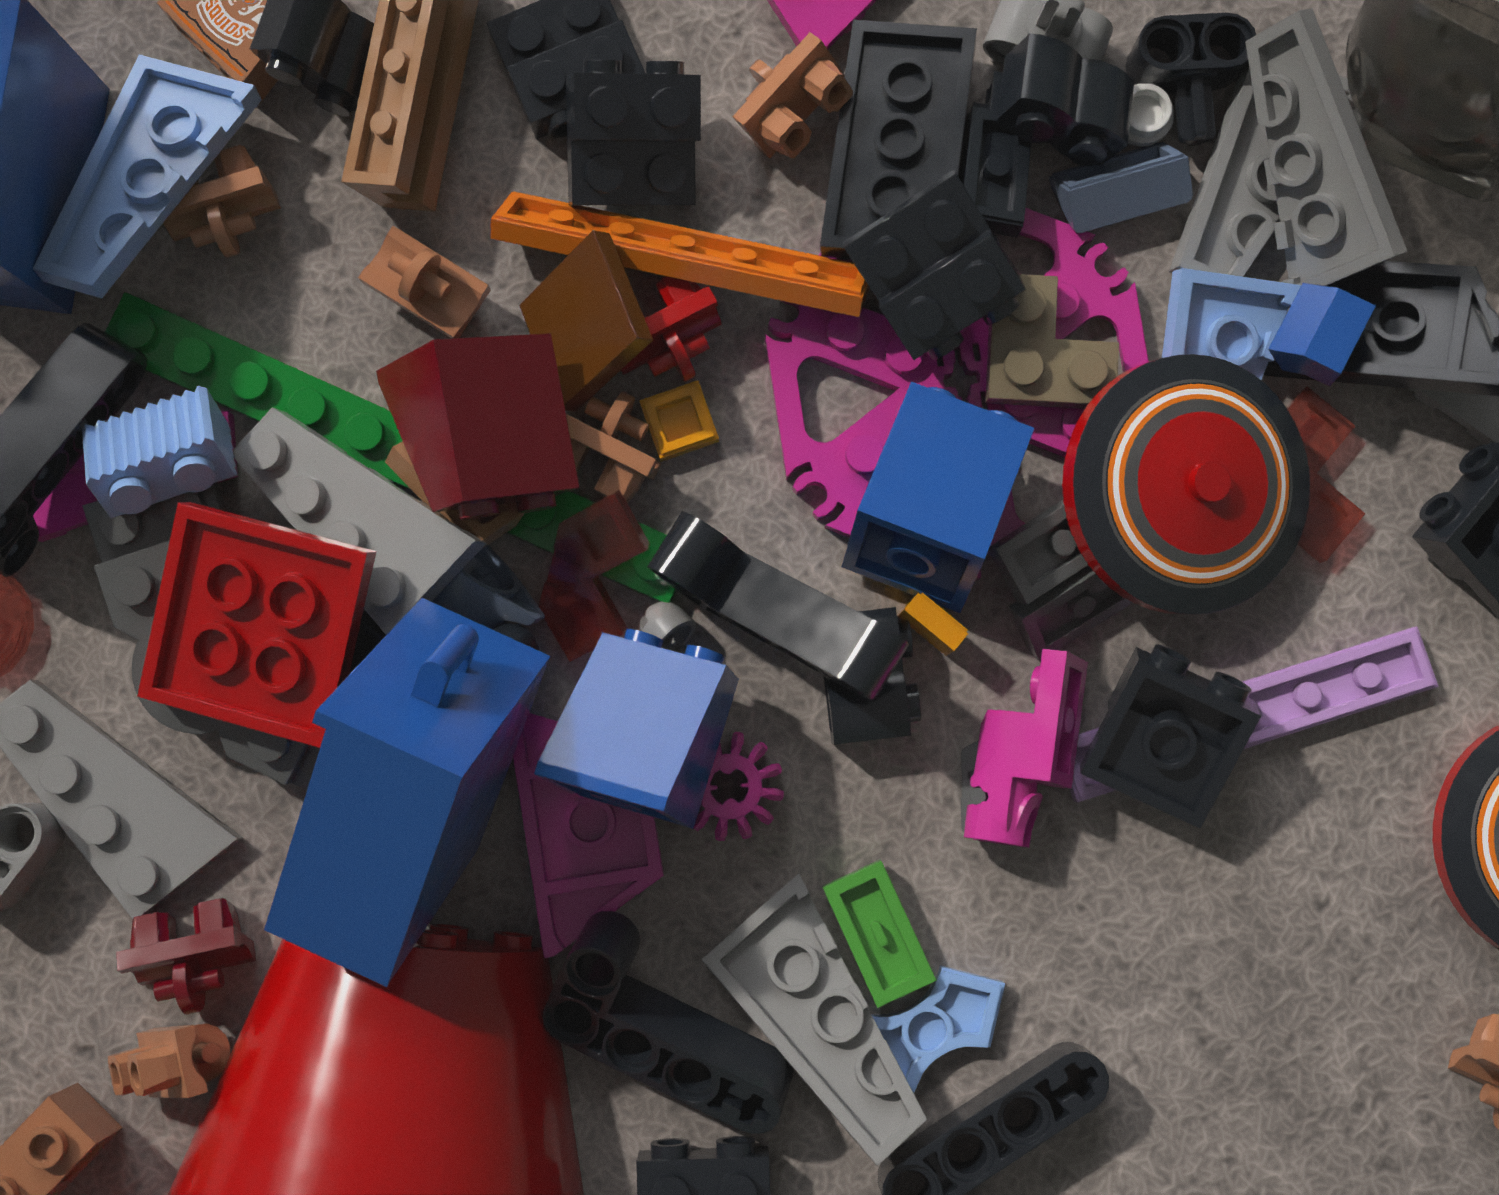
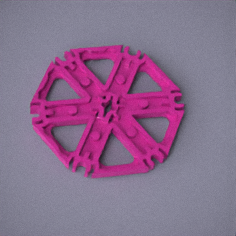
M1025 208V219L1020 235L1045 244L1053 254V266L1043 276H1058L1055 339H1066L1090 319L1103 318L1109 321L1115 328L1123 372L1149 362L1135 282L1127 291L1117 296H1112L1111 294L1125 281L1129 273L1126 268L1123 267L1111 277L1101 276L1097 273L1094 263L1108 249L1104 242L1094 245L1087 251L1084 257L1077 254V251L1082 246L1091 242L1096 234L1088 231L1076 233L1070 224ZM838 259L842 261L853 262L849 259ZM781 301L795 307L798 311V317L789 323L770 318L768 330L774 336L781 339H791V342L775 341L765 334V343L785 476L787 480L793 472L805 466L810 467L811 471L803 473L796 479L792 490L798 495L807 487L816 485L825 491L826 501L812 513L816 520L829 516L836 505L844 509L836 520L825 525V529L850 538L858 507L911 381L928 388H942L952 393L957 399L962 400V397H958V391L955 387H945L943 382L944 379L951 377L956 362L954 350H957L959 366H963L965 375H975L977 378V383L969 387L965 402L982 408L981 396H986L989 325L985 323L983 318L960 331L964 337L963 342L953 351L939 358L941 366H938L937 359L932 360L927 352L913 360L886 317L882 314L863 307L860 316L855 317ZM974 345L977 346L979 361H975L974 359ZM808 359H814L895 392L834 440L817 442L810 438L805 430L797 371L803 362ZM986 403V410L1006 412L1018 422L1034 427L1029 444L1063 457L1066 456L1071 434L1077 421L1085 410L1078 408ZM1012 489L990 546L1025 524L1015 512ZM981 569L978 573L976 580H979L981 578Z

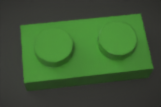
M880 859L822 886L877 1008L937 981Z

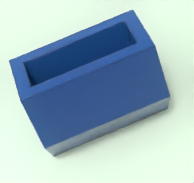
M1302 283L1268 350L1282 371L1304 374L1330 387L1342 373L1375 305L1340 288Z

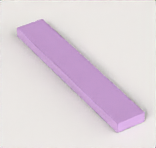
M1418 627L1404 629L1242 681L1252 689L1248 698L1256 701L1262 715L1244 749L1439 687ZM1099 727L1079 733L1073 783L1072 789H1070L1073 801L1077 803L1115 791L1111 787L1080 774V764Z

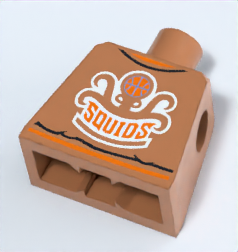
M159 0L157 2L174 27L226 78L255 85L262 99L261 102L278 80L265 71L267 63L258 58L250 50V46L267 0Z

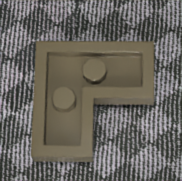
M1020 274L1026 290L1016 296L1020 302L1019 307L1006 318L989 325L985 403L1085 409L1095 395L1118 376L1119 342L1055 339L1058 276Z

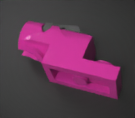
M1042 649L1040 666L1035 667L1030 680V697L1033 704H1035L1034 713L987 710L981 723L979 740L966 746L961 752V829L964 832V838L1030 848L1031 833L1043 798L1042 793H1037V786L1045 785L1072 789L1088 667L1087 661L1068 651Z

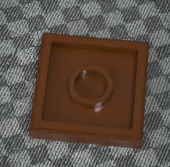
M592 230L519 305L530 334L551 333L565 411L576 412L653 341L610 233Z

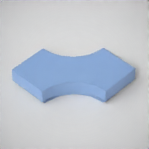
M940 965L936 976L937 981L933 982L925 995L913 1005L890 1014H871L913 1093L923 1072L945 1053L962 1047H991L1005 987L1003 981Z

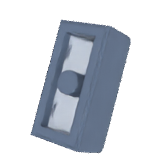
M1164 142L1115 155L1102 166L1080 165L1052 173V176H1049L1051 188L1068 223L1076 233H1084L1181 205L1192 200L1193 196L1188 156Z

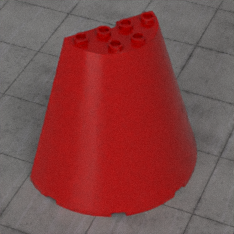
M430 924L429 929L424 930L389 985L385 987L282 939L168 1195H584L562 1044L549 1034L542 1019L544 1007L553 989L549 957L544 958L542 947L532 946L533 936L529 934L495 931L492 942L467 939L469 928L464 926Z

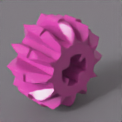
M742 732L733 733L731 738V754H723L721 743H719L701 803L705 809L698 814L694 829L699 831L705 826L711 814L718 817L719 820L715 829V839L718 841H725L728 819L737 820L738 830L743 839L752 837V829L745 815L752 811L761 822L769 825L774 817L767 809L757 804L760 797L781 801L784 796L783 790L762 787L761 779L779 775L782 772L780 764H770L759 771L754 765L765 755L768 749L767 745L759 742L754 746L748 758L740 756L744 743V734ZM737 768L747 777L748 782L741 783V787L748 788L746 796L740 802L732 797L728 798L724 803L717 801L712 794V790L718 789V785H711L713 776L719 770L729 775Z

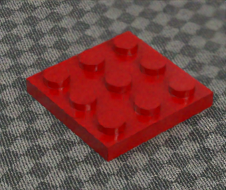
M192 502L177 503L137 697L320 748L326 729L312 723L314 714L320 705L350 674L377 551Z

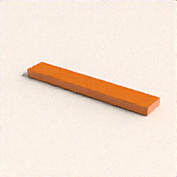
M515 191L509 194L491 218L490 239L569 255L592 230L610 233L623 267L855 317L860 316L870 288L852 262L591 207L572 206L567 202Z

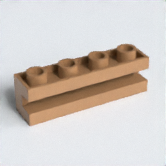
M379 0L341 182L381 207L432 212L436 210L479 0Z

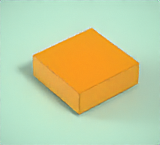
M698 380L639 400L646 423L649 424L648 428L660 462L719 442L716 428Z
M918 592L898 615L902 620H909L910 627L945 656L954 652L968 635L966 632L968 629L923 592L921 594Z

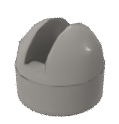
M660 601L647 608L646 615L640 620L639 631L661 638L664 641L662 648L677 652L692 637L696 629V623L676 604Z

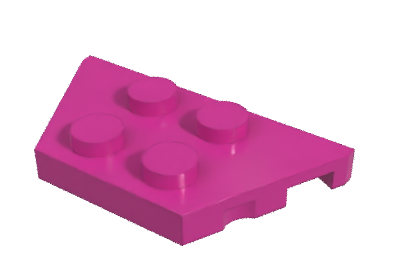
M529 713L513 755L543 955L544 958L554 957L574 942L592 915L600 911H617L629 900L663 877L664 870L655 818L571 794L534 774L538 760L558 721Z

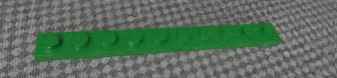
M124 292L105 332L144 354L147 358L146 372L188 391L195 392L197 386L205 387L217 404L257 422L272 407L284 411L345 450L349 456L361 464L374 469L393 483L411 490L385 463L392 447L402 442L390 410ZM569 491L555 496L557 507L524 513L517 526L506 533L657 602H671L676 593V589L647 568L667 536L666 534Z

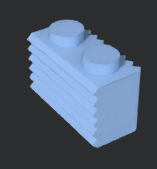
M197 386L195 392L185 390L182 396L173 394L170 401L160 398L157 405L147 403L145 409L135 407L133 413L123 411L120 418L110 415L107 422L98 420L95 426L85 424L82 435L86 485L110 518L143 512L150 505L187 492L204 491L216 482L237 476L236 464L233 459L235 456L232 451L234 448L231 443V430L228 422L208 389Z

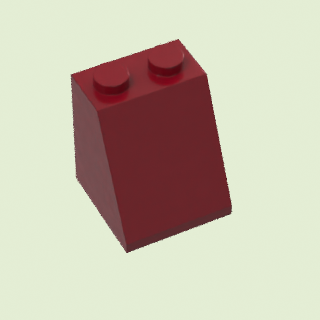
M551 333L434 339L376 371L379 386L432 512L458 510L460 520H473L500 514L498 506L500 504L516 503L518 513H530L557 507L555 496L579 488Z

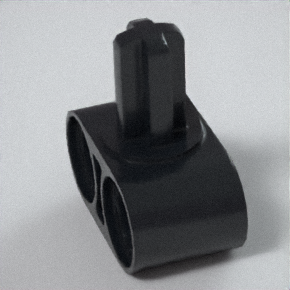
M1234 13L1167 15L1154 18L1145 24L1127 57L1126 72L1134 80V85L1153 84L1162 88L1166 93L1174 94L1177 134L1180 143L1187 144L1188 146H1198L1211 142L1214 139L1216 131L1212 90L1226 88L1235 81L1248 62L1245 41L1256 35L1255 28L1248 19ZM1210 45H1218L1225 48L1231 55L1232 60H1223L1215 56L1210 49ZM1157 48L1166 52L1170 57L1171 63H1160L1154 60L1147 49Z

